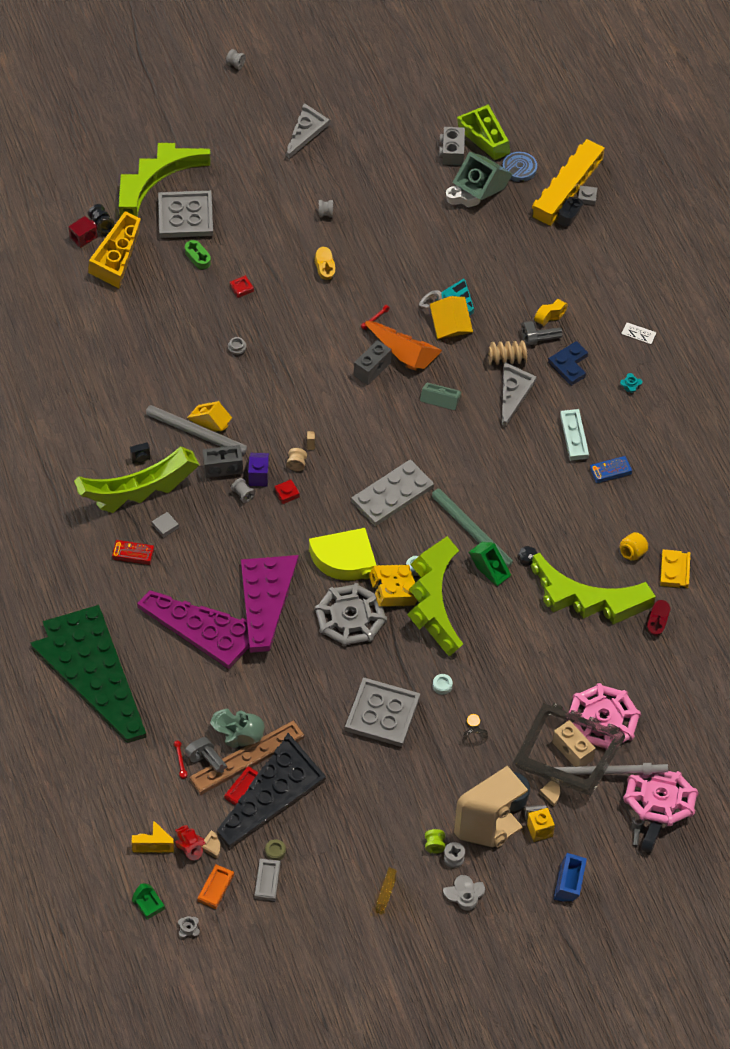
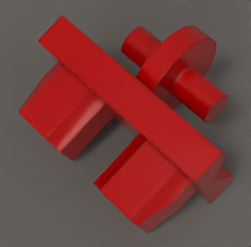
M187 825L176 829L175 832L178 840L174 841L176 847L183 850L186 857L190 860L199 859L203 853L202 846L206 844L204 838L196 835L195 830L189 829Z

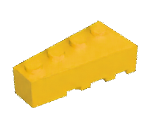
M126 211L123 213L90 258L89 274L120 288L140 231V218Z

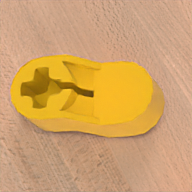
M320 247L315 254V264L320 278L329 280L335 273V262L333 261L331 250L327 247Z
M557 299L553 304L542 305L536 312L534 321L545 326L549 320H560L566 312L568 304Z

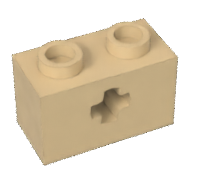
M570 720L554 730L552 743L574 767L586 766L594 760L596 748Z

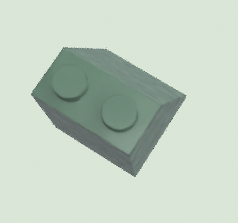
M469 152L452 183L476 198L483 200L505 189L513 173L485 156Z

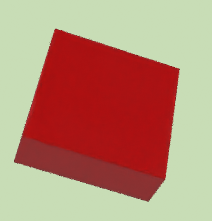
M246 275L230 281V287L237 298L254 292V287Z

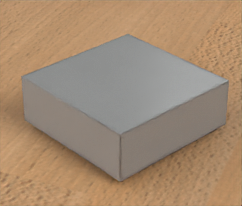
M168 512L152 521V526L163 538L179 528V524Z

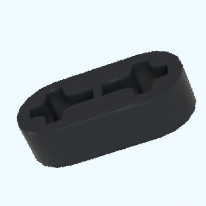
M651 822L641 851L649 854L652 853L663 823Z

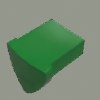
M140 884L133 894L132 902L138 906L148 920L165 910V905L151 885Z

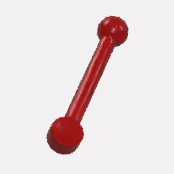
M385 305L380 312L368 321L373 322L384 312H388L390 307ZM365 323L361 324L363 330L368 328Z
M177 740L174 742V747L177 749L181 770L179 775L181 779H186L188 773L184 769L180 749L182 743Z

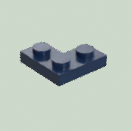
M575 341L549 357L548 363L572 386L586 376V372L577 363L587 358L588 352Z

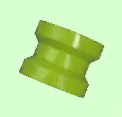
M438 829L428 830L425 833V839L427 840L425 850L434 854L443 852L446 847L443 842L445 832Z

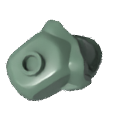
M229 709L217 711L213 714L210 722L217 732L226 735L225 744L232 748L259 742L265 730L264 721L260 717L245 713L242 710L238 711L236 716Z

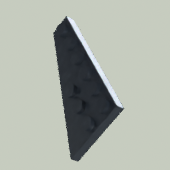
M287 733L283 742L276 748L272 757L265 763L249 785L248 790L241 796L237 805L230 811L217 829V835L228 848L234 846L326 780L325 774L289 733Z

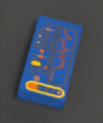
M626 456L590 465V471L596 483L632 474V469Z

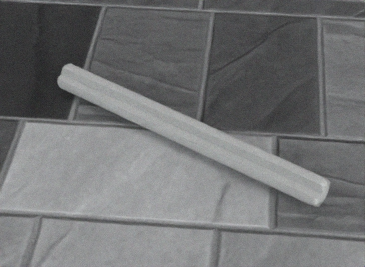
M149 405L146 410L148 416L220 447L240 445L242 456L247 451V446L155 406Z

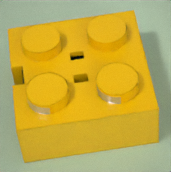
M409 565L373 566L369 577L373 588H376L375 596L379 607L415 605L417 599L409 590L415 584Z

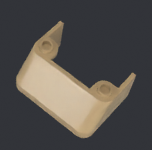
M508 766L470 789L458 799L454 834L459 840L489 847H500L506 842V839L523 829L522 825L511 814L509 808L511 802L528 792V789Z

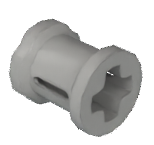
M242 478L237 479L231 485V490L241 497L240 500L243 503L249 502L255 496L256 491L253 488H249L246 485V481Z

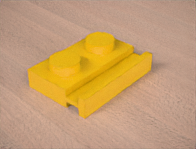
M662 550L660 586L678 588L684 586L688 588L690 552L682 553V551Z

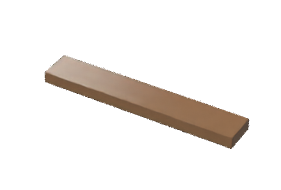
M293 720L262 737L259 742L247 745L223 758L222 760L227 765L223 773H217L210 765L190 776V781L198 793L202 795L244 772L248 766L253 767L272 757L287 733L296 742L303 740L304 734Z

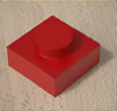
M292 479L274 486V491L282 504L300 498V493Z

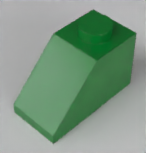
M481 542L468 552L476 568L495 586H498L511 576L495 543Z

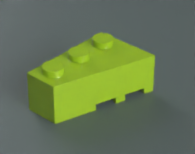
M489 104L457 117L458 127L465 128V136L491 158L497 160L511 154L509 140Z

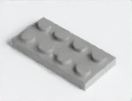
M410 459L353 496L351 502L374 526H377L433 489L434 483Z

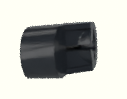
M569 197L559 210L555 219L556 222L562 226H570L583 206L582 200L577 197Z

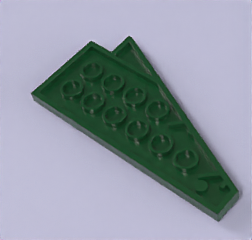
M92 606L42 621L47 637L30 642L32 650L127 743L146 738L145 728L100 606Z

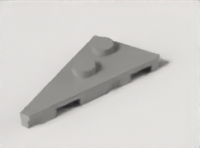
M304 104L301 115L298 117V123L294 128L291 142L287 147L286 156L288 158L293 156L330 125V120Z
M508 363L504 364L502 425L507 426L537 379L536 376Z

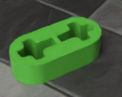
M190 240L185 244L186 256L198 269L203 270L210 267L211 256L198 241Z

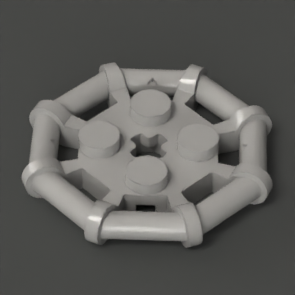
M359 583L337 588L330 587L321 602L314 608L320 626L319 632L338 641L342 646L373 641V637L381 626L387 622L383 606L379 607L375 594L361 587ZM358 594H360V595L366 597L367 600H365V599H363V600L359 599ZM332 599L336 601L334 605L327 606ZM374 605L376 613H371L369 606ZM348 611H352V613H356V614H354V616H348V615H346V614H348ZM325 614H330L332 620L326 622ZM369 621H375L369 630L367 628ZM337 627L340 632H344V636L332 629ZM361 631L363 633L359 635L349 636V633Z

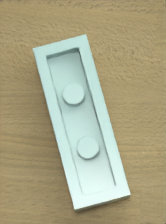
M579 409L561 411L560 417L570 461L588 459L589 452Z

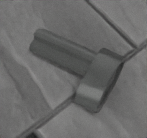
M532 321L522 322L521 324L522 335L527 346L535 345L538 341L557 339L563 336L560 327L536 331Z
M202 737L190 743L185 749V755L192 762H198L205 758L217 773H223L224 769L227 768L224 761L214 751L213 743L207 737Z

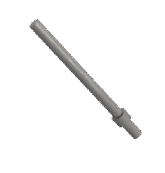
M643 763V765L546 767L545 772L546 776L627 773L652 775V773L668 772V764L652 765V763Z

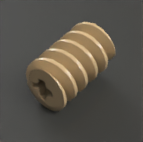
M523 340L520 341L518 346L517 341H513L511 346L510 342L506 341L505 346H503V343L500 341L497 347L495 342H491L488 350L489 365L492 364L493 360H495L496 365H499L500 360L505 364L507 359L510 360L511 364L514 363V359H517L518 364L521 363L522 359L527 363L525 342Z

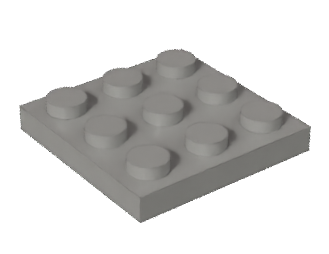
M211 190L158 192L160 238L213 236Z
M363 677L345 725V731L403 747L420 699V693Z

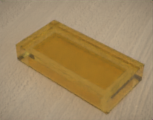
M388 868L376 903V913H385L396 881V869Z

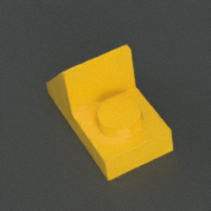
M153 821V835H132V851L174 852V840Z

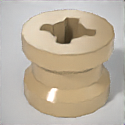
M301 448L290 449L287 467L293 471L303 470L307 458L306 451Z

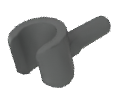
M634 816L631 828L634 830L633 846L637 847L639 834L644 828L645 821L638 824L635 822Z

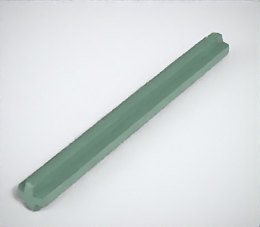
M437 488L433 491L432 497L479 544L481 542L495 543L441 489ZM495 543L505 564L509 568L513 560Z

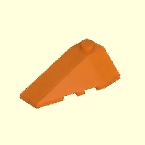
M365 322V325L384 345L391 348L392 353L400 361L406 363V367L409 369H425L442 351L429 343L414 340L412 336L398 333L396 330L380 323Z

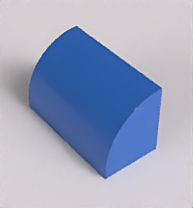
M566 853L560 865L553 900L573 901L579 897L587 858Z

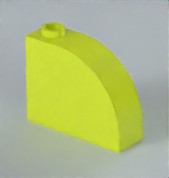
M365 528L309 539V551L314 564L320 571L332 578L346 581L369 579V573L373 566H377Z

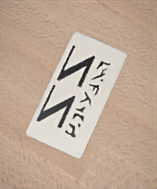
M626 323L622 334L652 344L656 332Z

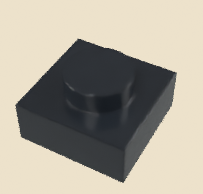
M148 442L130 446L132 464L151 459Z

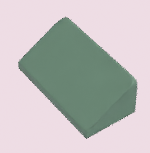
M427 382L422 388L420 401L455 410L462 392Z

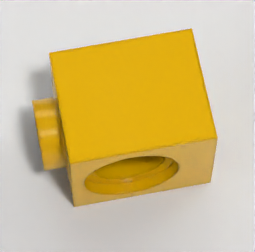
M548 808L528 813L527 827L534 842L553 837L555 824Z

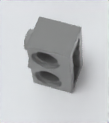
M444 127V134H440V144H443V147H440L439 157H443L442 165L463 164L465 128Z

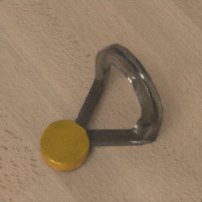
M476 714L470 715L467 718L469 729L464 732L462 740H467L471 733H479L483 739H488V732L485 729L479 728V716Z

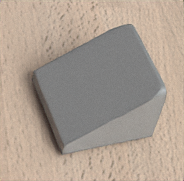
M546 805L524 806L525 820H528V813L547 808Z

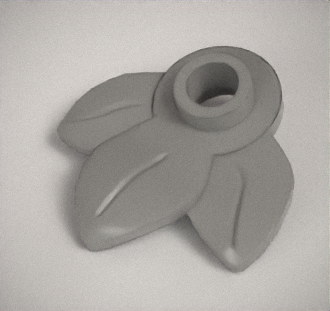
M466 875L458 876L454 882L455 886L443 888L445 897L450 902L458 903L463 910L474 909L478 903V898L485 893L483 882L473 883L472 879Z

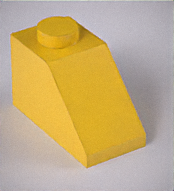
M219 401L198 405L187 417L193 423L213 432L225 430L228 427V422L232 419L231 415Z

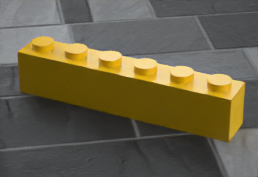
M588 139L583 144H580L574 156L571 155L566 166L561 167L558 176L551 180L550 186L543 190L539 200L536 199L532 205L533 218L551 226L565 201L569 197L576 195L580 185L583 186L602 162L605 147Z

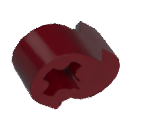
M658 600L653 605L647 623V630L653 636L662 634L670 613V604L665 600Z

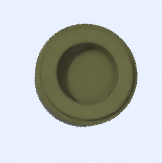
M271 840L266 844L265 854L269 860L280 861L286 855V846L280 840Z

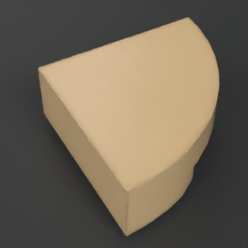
M307 431V450H314L315 432Z
M555 778L540 789L539 792L553 807L557 804L560 796V786Z
M211 830L204 839L206 844L202 848L204 852L217 859L221 850L220 841L216 833Z

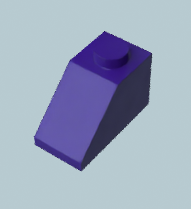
M250 453L249 486H268L269 453Z

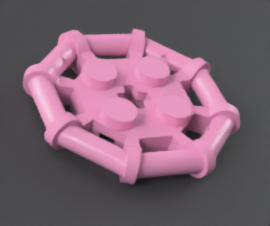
M597 683L596 686L581 693H575L572 696L573 701L569 714L566 716V722L570 720L592 745L610 750V748L627 740H633L641 712L636 709L627 695V691L617 690ZM597 694V697H595V698H593V699H591V700H588V699H587V698H589V697H591V696ZM603 694H606V695H609V696H613V697H616V698H615V699L612 698V699L610 700V699H607V698H606L607 696H604ZM623 702L628 710L624 711L620 703ZM580 705L585 706L583 713H577ZM600 713L608 714L607 718H600ZM624 718H630L628 727L622 725ZM578 721H583L585 723V725L587 726V729L585 731L582 729ZM617 731L621 733V735L610 739V734ZM594 733L596 736H604V740L590 735Z
M668 771L666 773H652V775L638 773L627 778L628 785L626 794L623 796L624 802L633 808L642 821L650 820L672 826L673 823L686 817H692L695 814V802L699 793L696 788H693L685 780L681 772ZM650 777L651 781L647 782L645 779ZM635 787L641 788V792H635ZM682 797L688 798L687 803L681 801ZM641 800L643 807L637 801ZM676 809L681 810L672 815V813H674ZM651 811L661 812L664 815L652 813Z

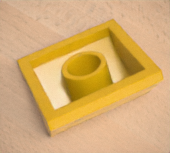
M449 296L430 304L437 339L473 333L465 297Z

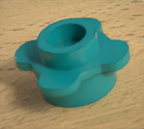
M628 373L626 378L621 380L620 384L627 392H635L638 386L642 385V380L636 378L634 374Z

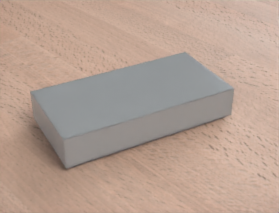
M260 859L255 899L276 901L281 861Z

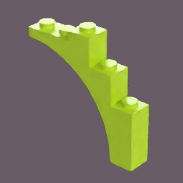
M158 143L157 159L139 158V174H121L120 217L125 211L138 217L140 205L146 194L165 177L191 167L210 166V149L176 148L175 143Z
M180 446L165 459L139 472L112 479H89L79 476L74 480L80 496L94 500L101 510L114 513L128 499L142 503L155 490L169 493L199 466V463L193 451Z
M446 536L419 555L410 564L421 578L409 588L410 592L419 601V604L407 615L419 630L425 627L446 654L451 656L464 644L454 631L443 603V575L449 561L459 552L455 544Z
M541 553L533 555L531 569L535 575L539 576L541 585L545 589L543 601L547 607L551 608L553 613L573 604L575 611L580 613L583 619L603 610L605 617L610 619L614 625L652 608L655 603L656 596L646 582L617 589L592 587L578 583L559 573L544 559Z

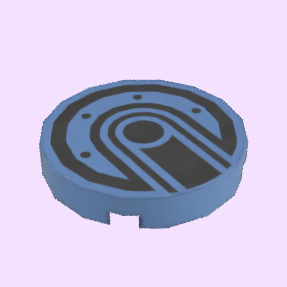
M513 152L503 160V168L513 173L510 178L511 180L517 182L519 180L528 181L536 174L537 162L528 153Z

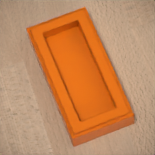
M215 864L197 901L217 909L234 877V872Z

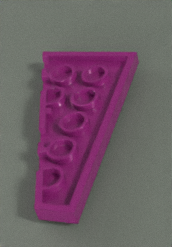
M299 555L241 559L250 653L270 651L276 627L280 621V615L289 593L290 583L299 561Z
M150 590L137 603V608L228 669L249 648L247 619L242 618L240 620L230 617V614L204 606L197 607L187 601L180 602L172 599L170 596Z

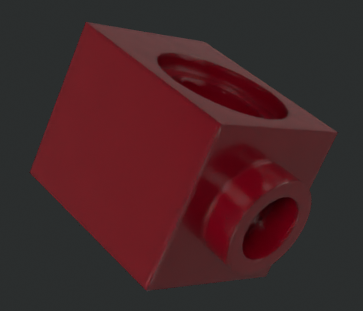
M86 216L68 226L70 239L80 248L97 238V225Z

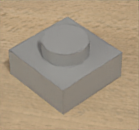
M580 185L578 198L582 200L583 204L595 205L597 188Z

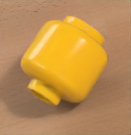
M637 532L629 534L620 542V552L628 560H637L648 551L646 538Z

